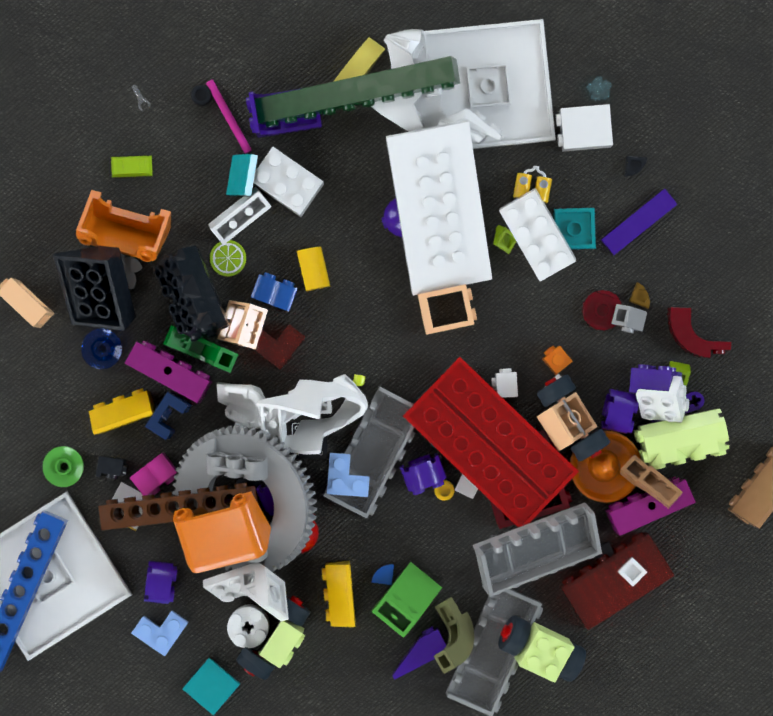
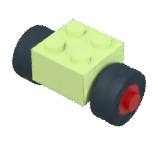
M286 594L289 619L279 622L261 651L245 647L238 655L236 661L251 676H257L266 680L275 666L281 668L283 664L287 666L294 654L292 649L294 647L298 649L305 637L303 634L305 628L302 625L310 615V610L302 604L303 602L299 598Z
M518 616L509 618L501 631L498 641L499 649L515 656L514 658L520 667L554 683L558 677L568 682L575 680L581 672L586 659V650L572 643L569 638L535 622L531 626L528 621Z

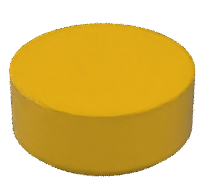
M444 480V485L434 488L436 497L444 501L452 498L455 491L453 484L448 480Z

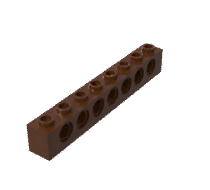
M247 483L234 484L235 488L231 489L228 488V485L217 486L215 491H210L209 487L197 489V493H191V490L178 491L179 495L173 496L172 492L161 493L159 498H154V494L142 496V500H136V496L124 498V502H118V499L106 500L105 505L98 506L101 530L173 522L174 512L177 511L176 502L179 504V509H191L195 517L230 508L231 496L239 493L252 492L257 501L255 486H247ZM213 497L216 499V506L212 502ZM194 500L198 503L197 508L194 506ZM157 505L161 508L160 512L157 509ZM139 507L142 508V515L139 512ZM121 509L124 511V517L121 514Z

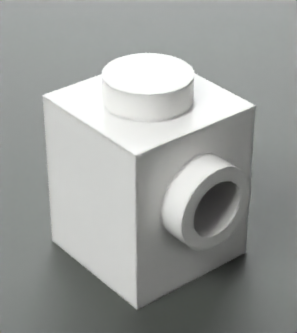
M511 368L499 369V373H495V378H491L492 388L502 398L518 397L517 372H512Z

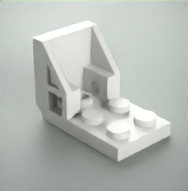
M258 562L203 580V588L223 602H231L235 598L248 596L281 622L289 619L285 582Z

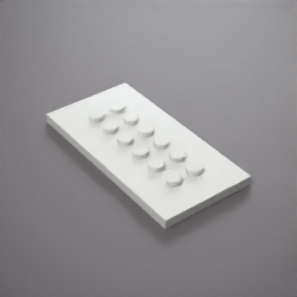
M465 120L386 136L413 296L491 280L492 273L469 121Z

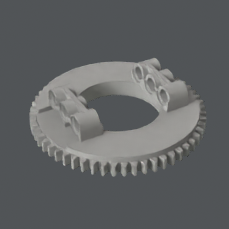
M229 426L207 433L187 449V453L182 456L184 459L179 461L181 466L176 468L178 474L174 476V479L177 480L173 483V486L176 488L172 492L174 495H179L178 491L191 490V493H197V489L207 487L212 491L218 475L223 474L229 478L243 477L251 481L262 480L269 488L274 502V515L270 524L271 532L267 552L257 559L225 566L226 571L230 568L234 570L256 562L262 564L271 572L281 569L294 560L302 552L301 550L306 547L305 544L310 540L309 536L313 534L311 529L315 526L312 521L317 517L312 514L317 511V508L312 506L317 500L311 498L316 493L309 490L313 483H307L310 475L303 474L307 469L306 467H299L302 461H295L297 454L290 455V447L283 449L284 442L278 445L277 437L270 440V433L263 436V430H259L256 433L254 427L248 431L247 426L241 429L240 426L234 428ZM194 500V506L197 508L198 503ZM176 502V509L179 510V504Z

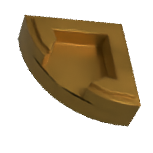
M637 282L629 302L649 309V295L644 286Z

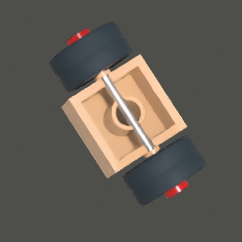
M564 375L559 379L554 377L544 383L546 387L537 393L542 404L548 407L557 400L558 403L536 417L556 449L560 451L581 438L579 442L571 447L579 462L588 457L593 459L601 454V449L609 445L610 440L602 429L590 435L588 434L598 426L576 392L567 398L564 397L576 389L569 375Z

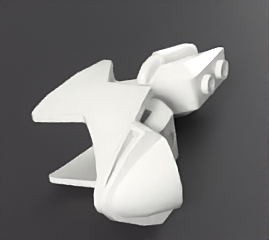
M409 29L386 35L383 41L388 47L391 69L424 62L417 59L425 45L423 30ZM442 88L434 89V93L431 94L414 93V97L403 99L402 96L396 97L393 102L382 103V101H377L374 106H371L381 115L408 132L468 120L472 143L483 144L488 135L499 140L503 138L500 134L502 130L493 123L489 126L484 121L486 117L477 110L473 113L465 109L446 116L441 108Z
M345 374L334 378L333 382L300 379L295 389L288 391V394L266 399L262 390L254 385L217 383L218 402L227 406L225 415L228 419L247 426L249 429L253 427L255 429L260 428L263 430V436L270 433V440L277 437V444L279 445L284 442L283 449L290 447L291 453L320 454L325 436L363 416L368 408L365 395ZM340 397L345 398L340 409L333 417L320 419L321 414L332 413L331 400ZM300 415L316 418V420H301L294 435H287L286 423L291 419L295 420Z

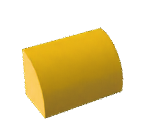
M313 247L298 250L297 255L306 291L330 287L322 248Z

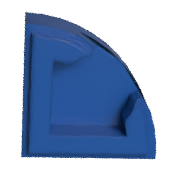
M387 564L379 568L373 575L371 583L392 585L394 564Z

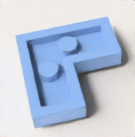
M330 453L327 494L368 497L370 476L349 475L351 454Z
M173 610L161 627L143 616L132 631V634L163 656H166L188 624V621Z

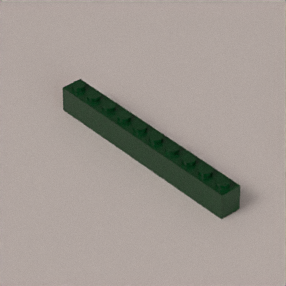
M448 56L257 98L255 103L258 122L270 128L278 126L279 122L285 121L286 124L295 123L298 118L302 117L304 119H314L317 117L316 114L333 115L336 114V110L343 109V111L355 110V106L358 105L370 107L374 106L377 101H382V103L395 101L394 98L400 96L403 99L412 98L414 93L431 94L434 93V89L438 88L450 90L455 88L454 85L460 84L457 59Z

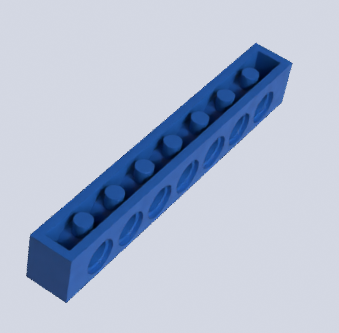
M43 511L41 514L38 513L33 523L36 527L33 533H29L25 544H28L25 552L22 551L17 559L19 566L10 575L9 582L11 584L9 589L4 590L0 599L3 601L0 607V624L3 623L8 626L7 634L0 631V672L4 669L68 520L48 511ZM42 529L49 531L50 537L48 540L41 537ZM34 548L41 550L40 558L33 556L32 551ZM26 566L32 568V577L25 575L24 569ZM18 585L25 589L24 596H19L16 593ZM9 604L16 607L17 612L15 615L8 612Z

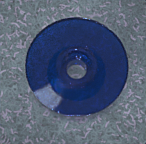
M96 329L85 336L81 345V353L85 362L91 367L108 369L119 361L122 355V343L114 332L108 329ZM104 345L106 347L105 353L100 352V346Z

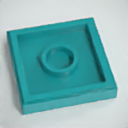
M241 154L232 156L226 195H252L257 155Z
M595 208L553 209L554 221L571 250L596 249Z
M209 657L183 687V690L214 715L240 683Z

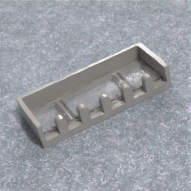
M380 386L378 387L344 453L351 454L349 475L370 476L368 497L327 494V487L323 493L324 497L365 518L369 515L373 516L378 506L375 504L378 496L383 497L387 489L384 486L387 479H392L396 472L394 465L397 460H402L406 452L403 449L406 442L410 443L415 435V432H413L414 427L403 417L414 405L413 403Z
M585 502L472 545L477 557L482 587L490 597L602 554L595 513Z
M513 589L506 590L499 595L488 596L474 627L472 652L465 662L457 666L447 688L446 696L489 716H493L494 712L497 713L502 703L500 698L502 694L507 693L510 686L508 680L511 675L516 673L518 668L515 656L502 651L498 647L501 631L512 616H518L528 621L532 626L535 619H539L542 614V603Z

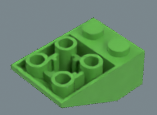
M410 562L375 604L372 612L404 638L442 587Z

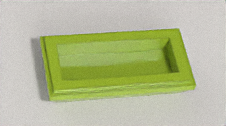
M152 156L111 157L112 178L153 176Z

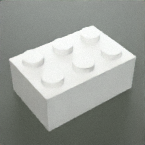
M272 147L255 171L253 185L302 217L324 185V182Z

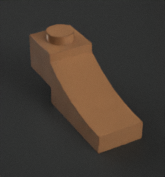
M635 454L620 470V474L631 484L650 494L668 509L683 493L654 467L646 465Z

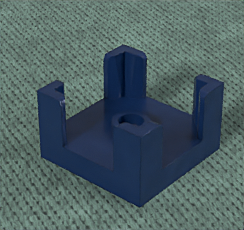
M173 392L166 393L145 425L146 428L164 440L171 439L175 433L173 428L163 423V420L166 421L172 413L171 408L173 407L180 413H188L192 407V404Z

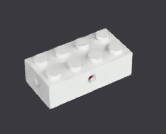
M536 188L499 209L539 281L576 262V257Z

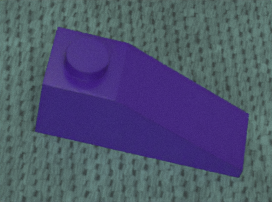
M431 626L422 631L423 635L418 637L393 671L392 676L394 680L434 660V655L447 646L438 627L433 629Z

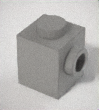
M616 304L611 324L622 327L621 331L633 334L634 330L643 331L647 312L631 306Z

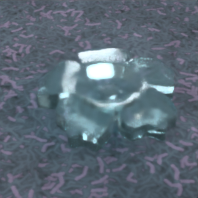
M597 76L593 83H588L587 89L589 93H592L591 99L594 101L601 98L606 100L610 94L608 89L612 85L611 82L603 81L601 76Z

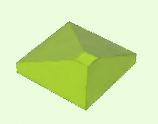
M498 225L493 244L510 254L516 239L509 229Z

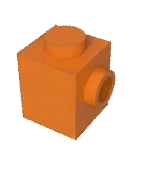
M551 346L544 352L546 356L542 358L554 375L573 362L561 346L556 348Z

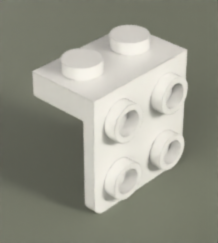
M673 376L669 392L638 389L636 392L641 417L647 420L682 422L685 411L689 409V399H686V385H683L681 376Z

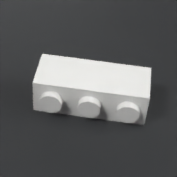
M254 187L251 196L240 198L208 225L224 245L271 208V205L259 189Z

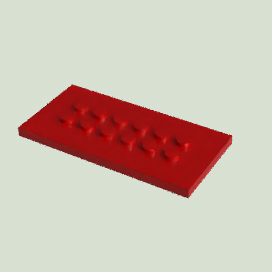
M461 357L403 415L414 428L517 527L529 524L579 472Z

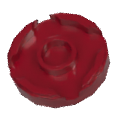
M599 290L591 293L585 299L582 306L585 322L595 330L604 331L616 326L611 324L616 304L622 305L616 294L610 291Z

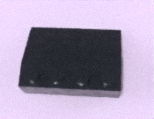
M97 246L55 253L53 257L71 324L125 331L136 318L120 249L117 247Z

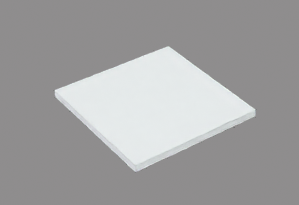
M543 19L423 31L426 61H428V54L431 60L448 56L457 59L460 84L454 85L455 88L442 90L441 108L446 116H450L465 109L473 113L477 110L486 117L484 121L489 126L493 123L502 130L500 133L503 136L502 140L488 135L483 144L472 143L473 149L556 140Z
M68 491L0 533L1 599L4 590H8L11 584L9 582L13 570L16 571L19 566L17 559L20 553L26 550L28 544H25L29 533H33L36 527L33 523L38 513L41 514L43 511H48L68 520L16 639V643L27 661L133 595ZM42 529L41 537L48 540L50 537L49 531ZM34 548L32 551L35 558L41 557L42 553L39 548ZM26 566L24 569L25 575L32 577V568ZM18 585L16 593L19 596H24L25 589ZM12 604L8 606V612L15 615L17 612L16 607Z

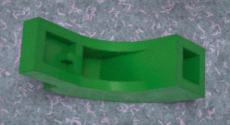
M172 325L163 343L231 373L238 357L237 353L203 338L192 342L190 337L185 334H179L176 327Z

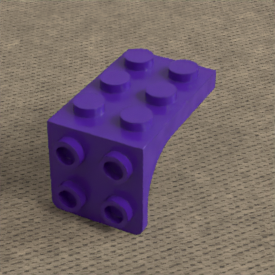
M252 91L249 92V97L246 98L247 109L253 116V118H249L252 133H256L258 138L322 128L320 114H316L317 117L314 119H304L302 117L298 118L295 123L286 124L284 121L279 122L276 127L267 128L266 125L258 122L255 99L289 91L270 94H254Z

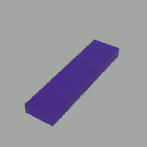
M663 189L601 239V241L614 256L674 208L677 203L666 189Z

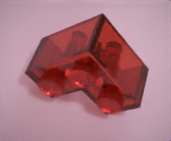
M291 325L287 326L277 340L262 329L257 347L254 350L282 370L306 337Z

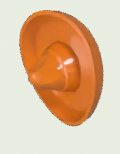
M604 431L610 443L601 449V454L593 459L588 457L579 462L575 454L572 453L570 463L579 471L572 478L579 491L594 501L610 503L623 499L633 491L635 486L620 474V470L634 454L640 460L641 457L634 443L627 437L617 432Z

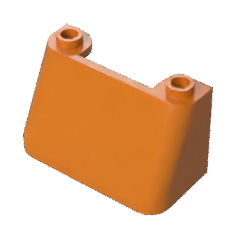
M91 190L76 229V236L79 242L83 245H93L96 247H117L120 249V253L140 258L145 262L156 260L171 228V211L161 209L159 215L151 212L150 216L113 207L111 200L105 202L101 199V192Z
M252 492L235 495L230 503V508L194 517V513L188 508H182L174 512L173 522L187 565L193 573H201L257 559L267 552L271 527Z

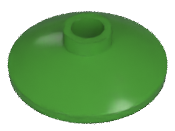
M67 446L56 447L49 451L44 458L43 473L46 479L55 486H71L83 474V459L73 448ZM62 463H67V470L61 468Z

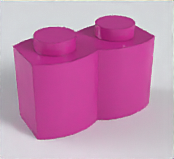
M163 452L132 475L130 479L143 496L156 495L161 491L159 487L163 483L168 485L175 480L174 476L178 472Z

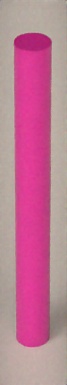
M213 80L208 81L206 85L210 89L245 154L250 153L252 149Z

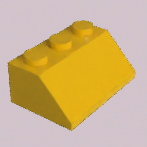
M141 388L131 392L133 396L125 398L122 395L113 398V403L105 405V402L93 405L94 409L89 411L93 434H101L152 416L156 408L150 391H144Z
M350 561L326 563L325 568H322L323 581L327 580V588L324 589V600L329 602V609H325L326 621H330L331 626L355 627L356 620Z

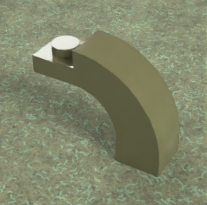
M452 597L435 606L447 627L449 635L447 646L434 655L444 674L465 662L471 654L474 645V628L468 612L461 614Z

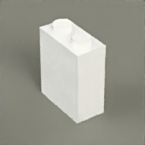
M610 104L561 108L559 114H556V125L560 126L561 132L557 136L558 146H562V152L611 148L613 146Z

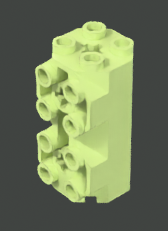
M717 408L685 415L682 422L657 421L639 425L638 430L634 431L636 442L640 443L641 450H639L641 460L648 466L651 465L655 469H661L666 467V463L674 465L686 463V458L697 461L706 459L707 454L711 456L725 455L726 450L729 449V445L725 444V442L729 441L724 417H719L718 413H722L721 409Z

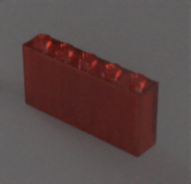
M637 533L631 538L633 541L627 545L622 543L615 547L614 554L610 556L604 554L597 559L598 563L592 567L589 564L580 570V574L576 577L571 575L562 581L563 585L560 588L587 630H590L675 576L648 533ZM631 557L647 571L634 586H631L617 572Z

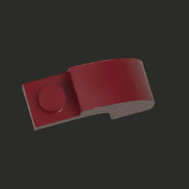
M668 308L667 318L670 333L683 350L702 358H711V350H713V354H725V350H731V342L706 341L696 335L691 325V308Z

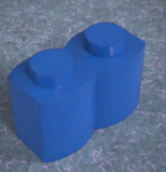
M264 272V275L259 274L251 298L289 312L298 290L294 287L295 283L283 280V283L275 280L276 276Z

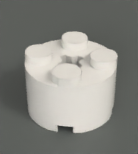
M253 604L237 608L227 624L230 639L236 646L242 648H254L260 645L265 640L270 629V620L267 613ZM246 622L253 625L251 631H248V628H244Z

